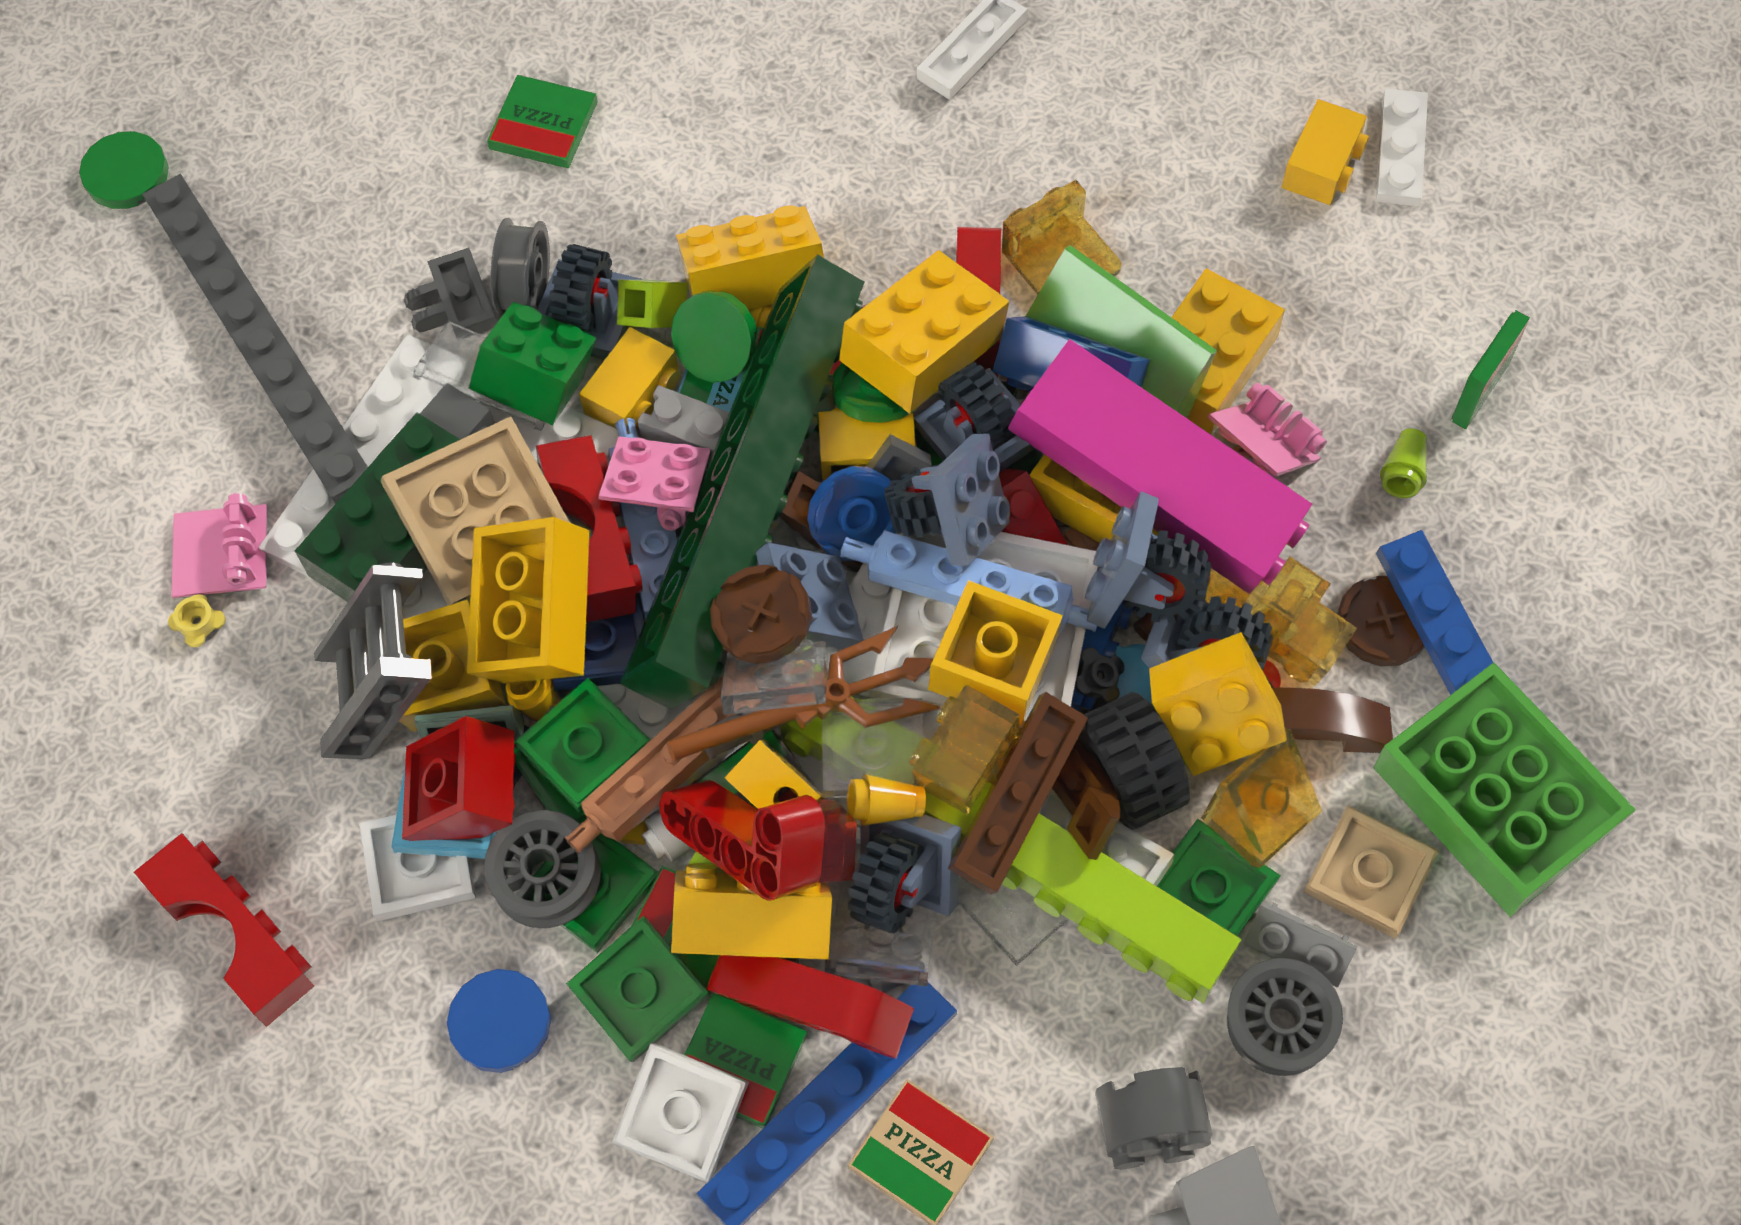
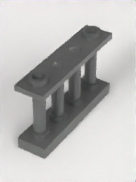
M398 563L372 565L315 650V661L336 662L340 712L320 739L321 758L360 760L370 758L432 679L430 660L412 659L411 656L406 654L402 606L421 581L422 569L404 568Z

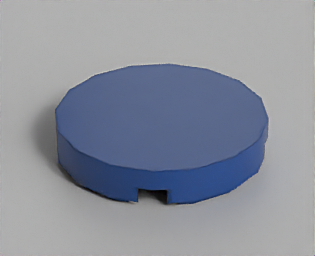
M851 466L834 472L819 485L810 500L807 520L812 537L828 555L839 557L841 561H856L840 557L846 537L874 546L875 541L883 534L884 530L896 534L884 495V490L890 486L889 483L891 481L884 474L870 467Z
M495 969L478 974L461 986L450 1004L447 1018L450 1041L463 1060L481 1071L495 1073L514 1070L513 1068L522 1065L524 1062L528 1063L536 1057L548 1039L551 1024L547 999L534 980L518 971Z

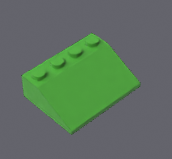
M1071 245L1062 252L1026 314L1030 318L1150 359L1142 388L1186 418L1190 414L1217 352L1215 348Z
M1494 662L1387 743L1373 767L1510 918L1552 885L1636 811L1627 799Z

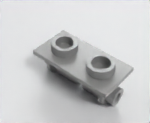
M1274 902L1272 906L1261 903L1243 944L1273 958H1289L1311 965L1320 971L1333 986L1338 988L1357 949V946L1347 942L1349 937L1346 935L1340 937L1319 926H1311L1305 923V920L1277 908L1278 904Z

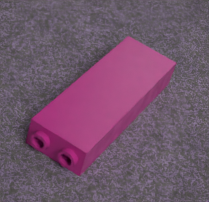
M1071 339L1067 341L1023 401L1008 427V430L1121 507L1131 508L1141 491L1159 498L1153 529L1157 532L1168 531L1167 538L1174 539L1176 532L1185 535L1183 543L1186 545L1192 539L1199 544L1198 552L1206 551L1208 555L1207 562L1211 563V569L1248 594L1261 581L1267 585L1271 584L1286 562L1279 557L1286 544L1293 549L1310 525L1303 518L1313 505L1311 502Z

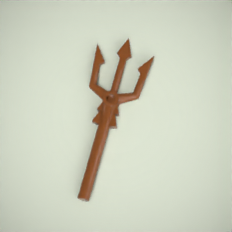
M896 626L831 654L828 677L825 684L808 683L807 689L787 688V701L669 740L667 741L669 754L672 760H677L795 720L803 730L817 717L823 721L832 712L842 711L864 728L938 710L940 709L938 705L905 698L902 706L868 714L851 697L904 678L916 682L931 668L933 658L906 657L901 667L848 684L844 680L843 662L871 650L881 654L898 628Z

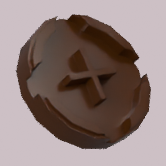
M765 564L746 567L728 577L720 587L722 591L718 594L716 601L715 599L713 600L710 609L712 629L724 650L738 660L756 664L778 661L795 651L807 636L812 621L811 601L800 580L790 572L788 574L785 571L778 570L775 566Z
M1376 576V579H1369L1367 581L1363 579L1354 583L1343 595L1336 615L1338 635L1346 648L1362 661L1381 667L1400 666L1415 659L1425 646L1388 576Z

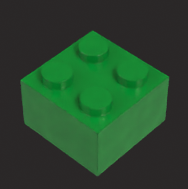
M513 301L480 345L468 389L553 426L584 378L596 337L583 332L577 326L564 324L548 317L531 306L521 305Z

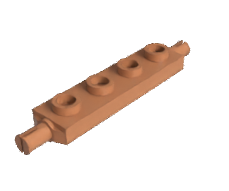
M772 662L758 664L745 676L727 671L718 679L713 688L707 689L581 802L587 819L565 837L569 845L580 854L600 833L617 842L629 833L659 805L660 798L664 792L677 789L710 759L704 750L672 760L668 751L667 741L696 732L701 728L705 729L737 714V708L744 704H749L752 707L761 703L762 700L758 690L778 674V670Z

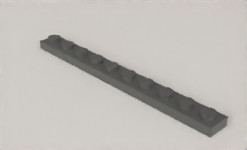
M181 173L143 193L142 195L336 504L368 468L367 464Z

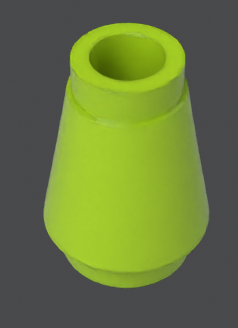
M1413 428L1401 431L1380 471L1384 490L1394 497H1414L1426 485L1427 436L1422 431Z

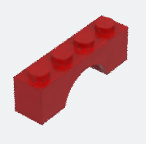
M592 435L536 445L537 464L564 513L581 520L592 532L589 540L586 622L636 613V593L643 592L642 579L638 565H629L627 555L632 552L629 533L626 526L618 527L615 518L620 516L619 502L599 499V493L608 469L605 453L596 452Z
M181 833L136 869L134 874L176 921L194 915L206 914L224 918L231 923L235 934V953L223 979L253 1015L267 1027L314 987L305 975L312 966L293 944L284 951L274 940L281 933L280 929L262 909L255 915L249 911L244 903L251 896L233 875H230L225 880L218 875L214 869L222 862L202 840L196 846H193L186 836Z

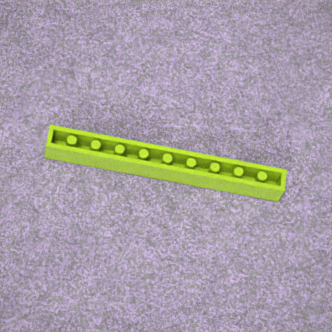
M812 673L801 689H807L808 683L825 684L826 680ZM853 698L868 714L876 712ZM841 711L830 713L823 721L817 717L803 730L795 720L780 726L783 742L791 751L801 757H807L810 754L824 763V769L840 782L848 783L851 779H862L864 774L914 786H923L926 794L924 814L961 827V842L992 785L892 721L864 728ZM1039 813L1002 885L1012 890L1020 887L1034 896L1035 904L1046 913L1054 917H1059L1062 914L1078 924V931L1090 941L1099 945H1103L1106 942L1121 951L1122 959L1134 969L1144 973L1150 970L1166 980L1165 984L1171 992L1187 1001H1192L1195 998L1199 1002L1205 1003L1235 955L1242 940L1101 852L1097 860L1088 859L1070 832Z

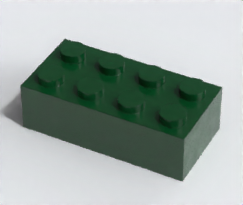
M416 412L295 549V553L307 575L347 602L372 565L398 563L404 568L422 569L423 575L428 567L385 491L381 478L383 475L460 439Z

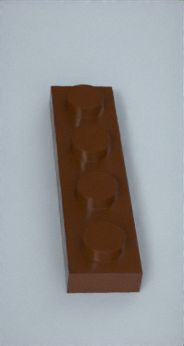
M1048 692L1039 695L947 869L990 895L998 892L1088 717Z

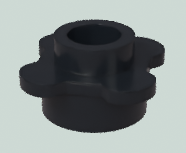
M1092 647L1083 650L1080 655L1081 663L1078 665L1075 681L1077 691L1090 698L1101 697L1106 703L1118 699L1120 695L1117 687L1119 675L1125 670L1121 658L1118 656L1109 658L1100 655ZM1097 671L1102 672V679L1098 678Z

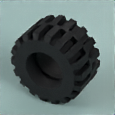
M1131 692L1085 714L1088 719L1078 740L1097 760L1110 779L1119 800L1120 822L1129 829L1136 830L1188 805L1190 801V788L1182 757L1165 723L1147 700L1137 692Z

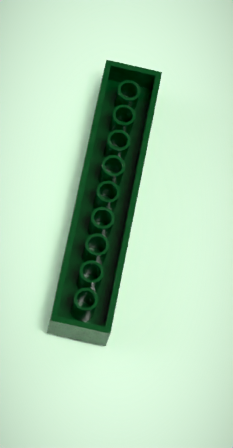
M818 254L788 280L777 293L705 471L694 512L688 513L620 681V685L669 709H673L686 700L694 699L697 694L706 689L710 690L721 675L723 663L719 661V658L723 651V646L711 625L710 609L713 600L715 599L716 601L718 594L722 591L720 587L728 577L746 567L755 566L756 562H758L756 551L767 542H772V536L768 535V531L772 521L778 519L786 506L788 497L784 494V490L788 480H792L801 467L803 455L799 451L803 441H806L811 436L818 423L819 416L814 414L818 402H821L826 397L833 384L834 378L829 373L833 363H836L840 358L844 322L860 311L863 305V301L858 298L865 281Z

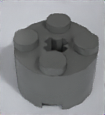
M1183 1067L1135 1073V1081L1127 1084L1124 1088L1115 1090L1114 1083L1109 1081L1096 1089L1095 1096L1107 1155L1112 1158L1114 1169L1123 1170L1139 1167L1145 1164L1144 1157L1162 1154L1164 1163L1182 1162L1194 1158V1150L1211 1145L1210 1139L1213 1134L1198 1071L1191 1072L1187 1076Z

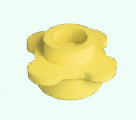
M197 594L182 600L176 606L174 612L168 618V625L171 630L179 631L185 636V642L188 646L200 647L204 644L206 636L214 629H221L224 626L226 618L222 611L211 608L206 596ZM195 618H201L198 624H193Z

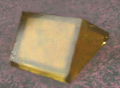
M1285 728L1287 741L1255 752L1223 780L1201 817L1203 821L1254 867L1261 868L1322 812L1291 729Z

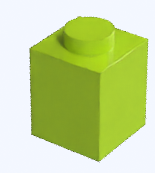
M618 279L617 325L672 328L674 315L680 305L687 300L688 282Z

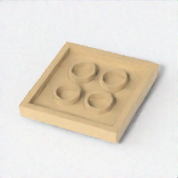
M511 416L383 475L381 478L385 491L448 605L467 600L471 597L474 528L548 517H556L569 522Z

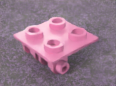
M1259 382L1254 384L1247 392L1246 396L1251 400L1250 402L1210 413L1207 417L1219 427V433L1226 440L1241 446L1253 457L1252 461L1256 466L1268 474H1273L1275 477L1318 462L1321 458L1317 454L1327 443V440L1322 437L1323 431L1308 418L1303 417L1299 410L1287 418L1293 405L1289 402L1282 405L1285 399L1270 385L1262 386Z
M618 436L599 493V499L657 507V517L661 526L669 531L676 530L685 523L686 511L694 512L711 449L688 444H673L650 441L643 438Z
M234 493L228 496V501L223 504L222 509L174 513L172 598L189 597L197 594L208 595L265 589L267 583V554L259 550L258 547L267 536V505H252L247 501L246 495Z

